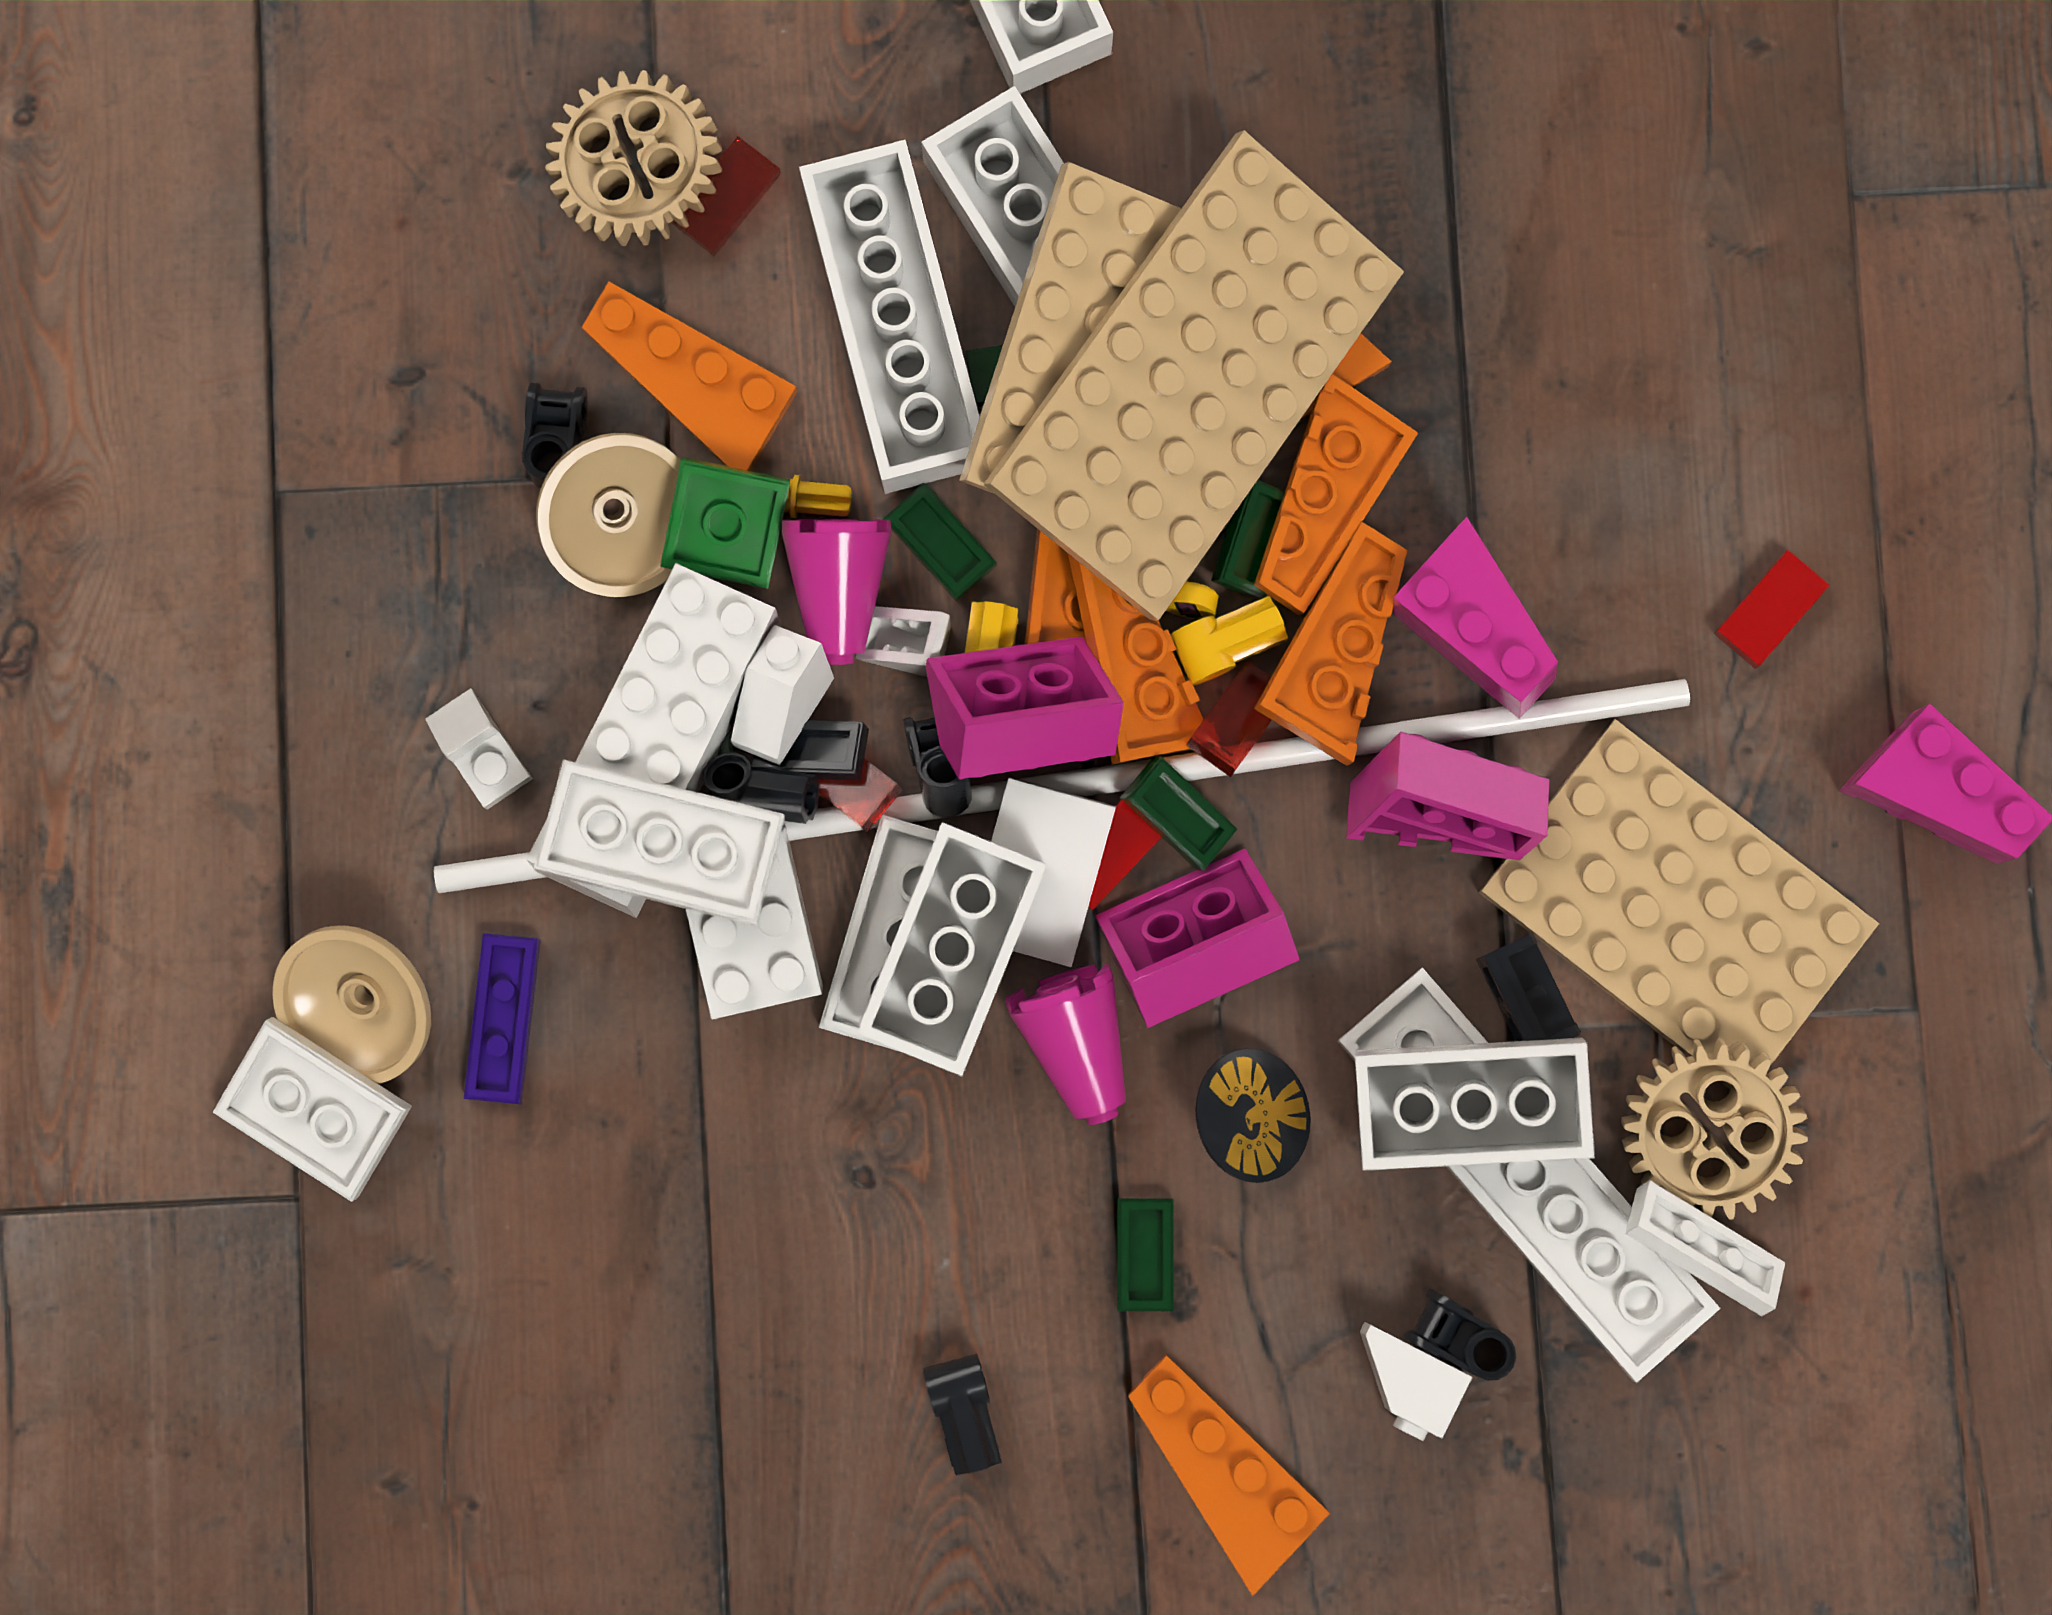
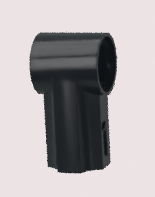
M724 753L716 756L708 762L703 771L702 778L709 796L782 813L785 815L784 821L806 824L808 820L814 819L819 806L818 793L820 784L816 774L754 767L750 765L749 760L743 755L737 753Z
M978 1354L923 1368L935 1417H940L945 1435L944 1439L955 1476L980 1471L1002 1463L987 1404L990 1403V1398Z

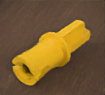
M794 475L793 479H790L784 512L790 513L791 518H797L798 513L845 517L851 510V487L847 485L801 481L800 475Z

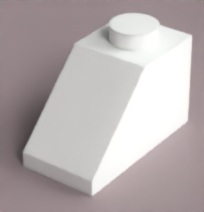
M776 625L772 627L746 668L731 737V743L734 747L778 765L781 764L800 734L805 722L808 721L834 679L820 642Z
M1364 1322L1360 1334L1384 1407L1397 1415L1393 1426L1424 1441L1428 1432L1443 1438L1472 1377Z

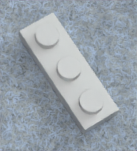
M1650 1180L1636 1189L1625 1232L1626 1235L1760 1316L1776 1309L1785 1262Z

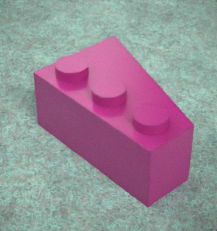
M1466 517L1393 597L1394 616L1520 719L1556 679L1558 661Z
M1400 731L1350 782L1346 839L1364 841L1365 832L1397 835L1399 836L1398 845L1416 847L1417 838L1451 842L1450 852L1521 860L1548 836L1549 779L1529 773L1518 766L1500 764L1479 757L1474 752L1468 750H1457L1429 741L1424 736L1407 734Z

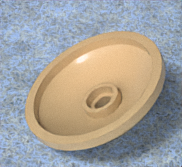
M630 433L599 435L585 440L567 451L547 474L540 489L536 507V526L539 540L546 556L556 570L575 586L590 593L608 597H626L641 594L666 582L672 569L660 567L681 460L672 451L655 440ZM608 500H620V508L615 514L605 515L603 513V506Z
M351 926L324 927L303 936L286 951L279 962L273 982V1004L277 1020L372 1081L379 1084L399 1076L423 1052L431 1028V1008L426 988L420 975L408 958L384 938L370 931ZM365 987L371 991L373 996L366 992Z

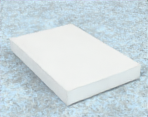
M1013 777L1008 778L991 842L1047 865L1013 951L1072 967L1116 806Z
M271 1017L265 1020L213 1113L353 1202L360 1196L412 1106L276 1018Z

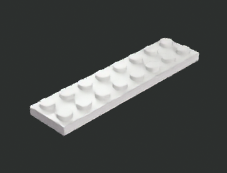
M1423 968L1413 974L1337 1041L1355 1062L1356 1051L1488 1043ZM1589 1158L1446 1166L1632 1381L1637 1383L1721 1309L1688 1271L1625 1234L1632 1207Z

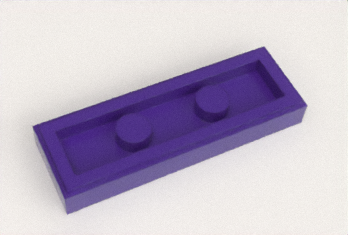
M483 933L464 1099L522 1105L540 939Z

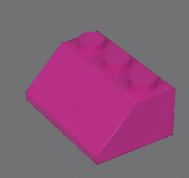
M1083 637L927 658L926 671L939 744L958 779L978 778L997 773L1035 769L1042 766L1074 761H1086L1116 754L1124 702Z
M1246 848L1209 864L1204 871H1193L1095 915L1128 991L1147 1028L1300 960L1285 915Z

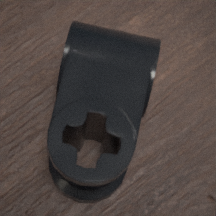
M539 383L529 384L525 402V433L522 462L534 484L540 489L549 473L537 469L538 462L542 456L551 452L564 455L571 448L581 443L588 411V395L585 387H576L574 392L542 389Z
M912 717L903 718L912 766L916 767L926 809L939 817H954L961 814L969 807L972 800L970 778L958 779L940 747L935 718L914 721ZM943 780H952L948 783H938Z
M1430 1288L1426 1294L1429 1299L1426 1308L1414 1329L1406 1330L1403 1338L1446 1363L1448 1361L1454 1363L1478 1378L1492 1381L1507 1376L1513 1369L1516 1361V1350L1511 1339L1503 1332L1473 1316L1474 1313ZM1443 1314H1445V1317L1442 1320L1439 1328L1437 1329L1435 1335L1432 1337V1334L1435 1328L1437 1327L1440 1319L1442 1318ZM1485 1338H1494L1502 1348L1501 1361L1492 1369H1480L1474 1361V1348L1479 1341Z

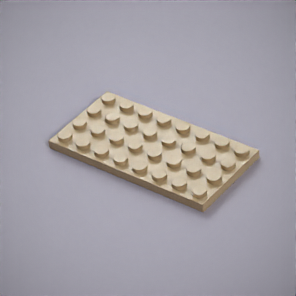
M1245 130L1236 133L983 485L1147 618L1159 620L1404 271Z

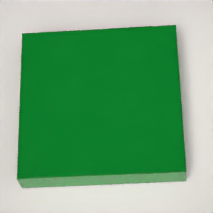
M681 457L660 567L673 569L675 564H679L703 576L768 589L790 479Z

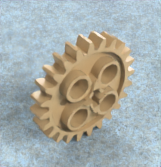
M646 70L641 71L636 84H631L625 72L620 71L618 84L613 88H610L603 77L598 78L600 93L593 96L585 89H580L579 94L584 104L580 108L569 104L563 106L571 119L569 123L552 124V128L562 141L546 144V149L550 155L557 159L545 165V169L550 177L557 180L550 186L551 191L557 199H564L560 206L568 217L577 215L575 222L581 230L586 232L594 226V232L600 241L604 242L614 230L615 237L621 246L627 245L632 232H636L643 245H648L650 230L656 228L665 239H669L670 230L668 223L675 220L679 225L687 228L689 223L684 212L688 208L701 213L705 210L697 197L699 193L715 194L716 192L713 183L706 175L722 172L717 159L711 157L722 151V146L717 137L711 136L717 131V127L711 117H704L707 110L700 99L691 101L692 95L684 84L673 91V84L667 75H663L656 85L653 86ZM660 117L657 125L651 130L638 131L641 123L647 118ZM617 118H623L628 136L637 149V158L653 190V197L650 199L644 198L641 183L630 166V156L615 126ZM603 138L610 139L609 144L604 150L598 153H589L594 142ZM667 164H679L678 170L671 177L657 178L659 171ZM629 185V190L625 196L618 200H608L609 194L615 187Z
M1723 1038L1717 1039L1713 1053H1706L1699 1039L1694 1040L1693 1056L1685 1057L1676 1046L1672 1047L1674 1063L1669 1067L1656 1058L1652 1060L1658 1075L1654 1080L1646 1076H1637L1636 1080L1645 1092L1644 1095L1626 1096L1628 1106L1637 1112V1115L1621 1117L1623 1128L1636 1133L1622 1140L1626 1152L1638 1153L1629 1161L1633 1173L1647 1171L1641 1180L1642 1185L1650 1180L1694 1207L1695 1204L1700 1205L1701 1212L1709 1217H1712L1715 1206H1722L1729 1220L1734 1219L1735 1204L1743 1202L1752 1213L1756 1212L1754 1196L1758 1193L1763 1194L1772 1201L1776 1199L1774 1190L1770 1185L1774 1179L1782 1183L1791 1184L1792 1179L1784 1168L1785 1163L1802 1164L1803 1162L1799 1152L1791 1147L1793 1144L1808 1142V1136L1804 1130L1793 1126L1807 1119V1114L1802 1107L1790 1106L1801 1097L1795 1086L1781 1088L1788 1079V1075L1782 1067L1767 1073L1771 1060L1764 1052L1750 1062V1049L1746 1043L1741 1042L1733 1055L1729 1054ZM1721 1080L1731 1083V1090L1726 1098L1715 1102L1704 1098L1705 1089L1711 1083ZM1682 1093H1689L1708 1118L1716 1126H1722L1730 1143L1748 1159V1163L1745 1166H1739L1714 1134L1706 1133L1698 1116L1680 1100ZM1680 1116L1688 1120L1686 1129L1678 1136L1668 1137L1660 1133L1662 1124L1671 1117ZM1753 1122L1767 1124V1131L1762 1139L1750 1143L1740 1139L1742 1130L1747 1125ZM1708 1158L1722 1159L1724 1165L1717 1175L1705 1178L1696 1173L1702 1161Z

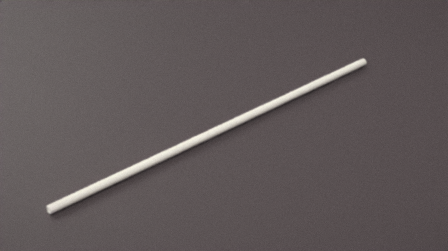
M1681 679L1535 701L1520 719L1507 708L1501 706L1359 728L1356 740L1358 748L1355 756L1381 752L1400 731L1407 734H1418L1426 737L1429 741L1439 744L1686 707L1690 704L1689 687L1687 681ZM1300 737L1162 757L1186 781L1334 759ZM1151 759L1020 778V780L1081 797L1126 791ZM1007 781L971 786L972 800L969 807L959 815L999 810ZM920 793L817 809L814 819L808 820L806 824L784 821L783 826H786L789 841L878 828L881 815L909 823L946 817H939L928 811ZM530 852L434 867V878L438 893L546 878V876L537 873L526 859Z

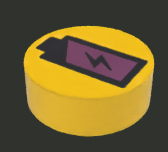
M1186 581L1166 611L1191 619L1215 616L1219 596L1215 590L1208 586Z

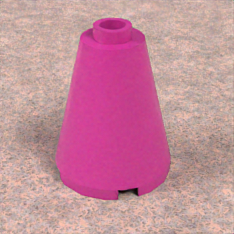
M782 520L781 532L805 635L807 638L822 644L829 665L854 664V654L865 653L892 532L891 520Z
M1096 964L1067 970L1039 980V988L1036 989L1037 993L1026 997L1023 988L1006 997L1005 1004L1009 1015L1073 1118H1085L1088 1125H1096L1119 1115L1117 1107L1125 1103L1126 1093L1115 982L1110 965L1104 964L1099 972Z

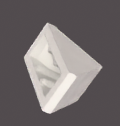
M875 606L865 653L856 654V659L927 677V658L945 655L951 631L950 615L938 611Z

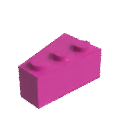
M1931 704L1911 712L1838 790L1850 797H1858L1886 810L1887 814L1900 820L1906 819L1932 831L1935 836L1995 864L2018 859L2052 822V815Z

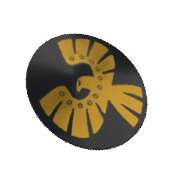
M1240 1049L1230 1052L1219 1058L1208 1069L1199 1086L1195 1112L1200 1139L1211 1159L1224 1172L1245 1182H1268L1289 1172L1304 1153L1309 1139L1311 1124L1307 1095L1294 1071L1277 1056L1258 1049Z

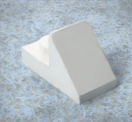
M471 688L425 719L443 754L455 764L485 809L488 810L533 779Z

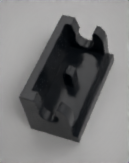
M1533 933L1476 959L1515 1041L1568 1039L1580 1035L1581 1031L1571 1016L1539 950Z

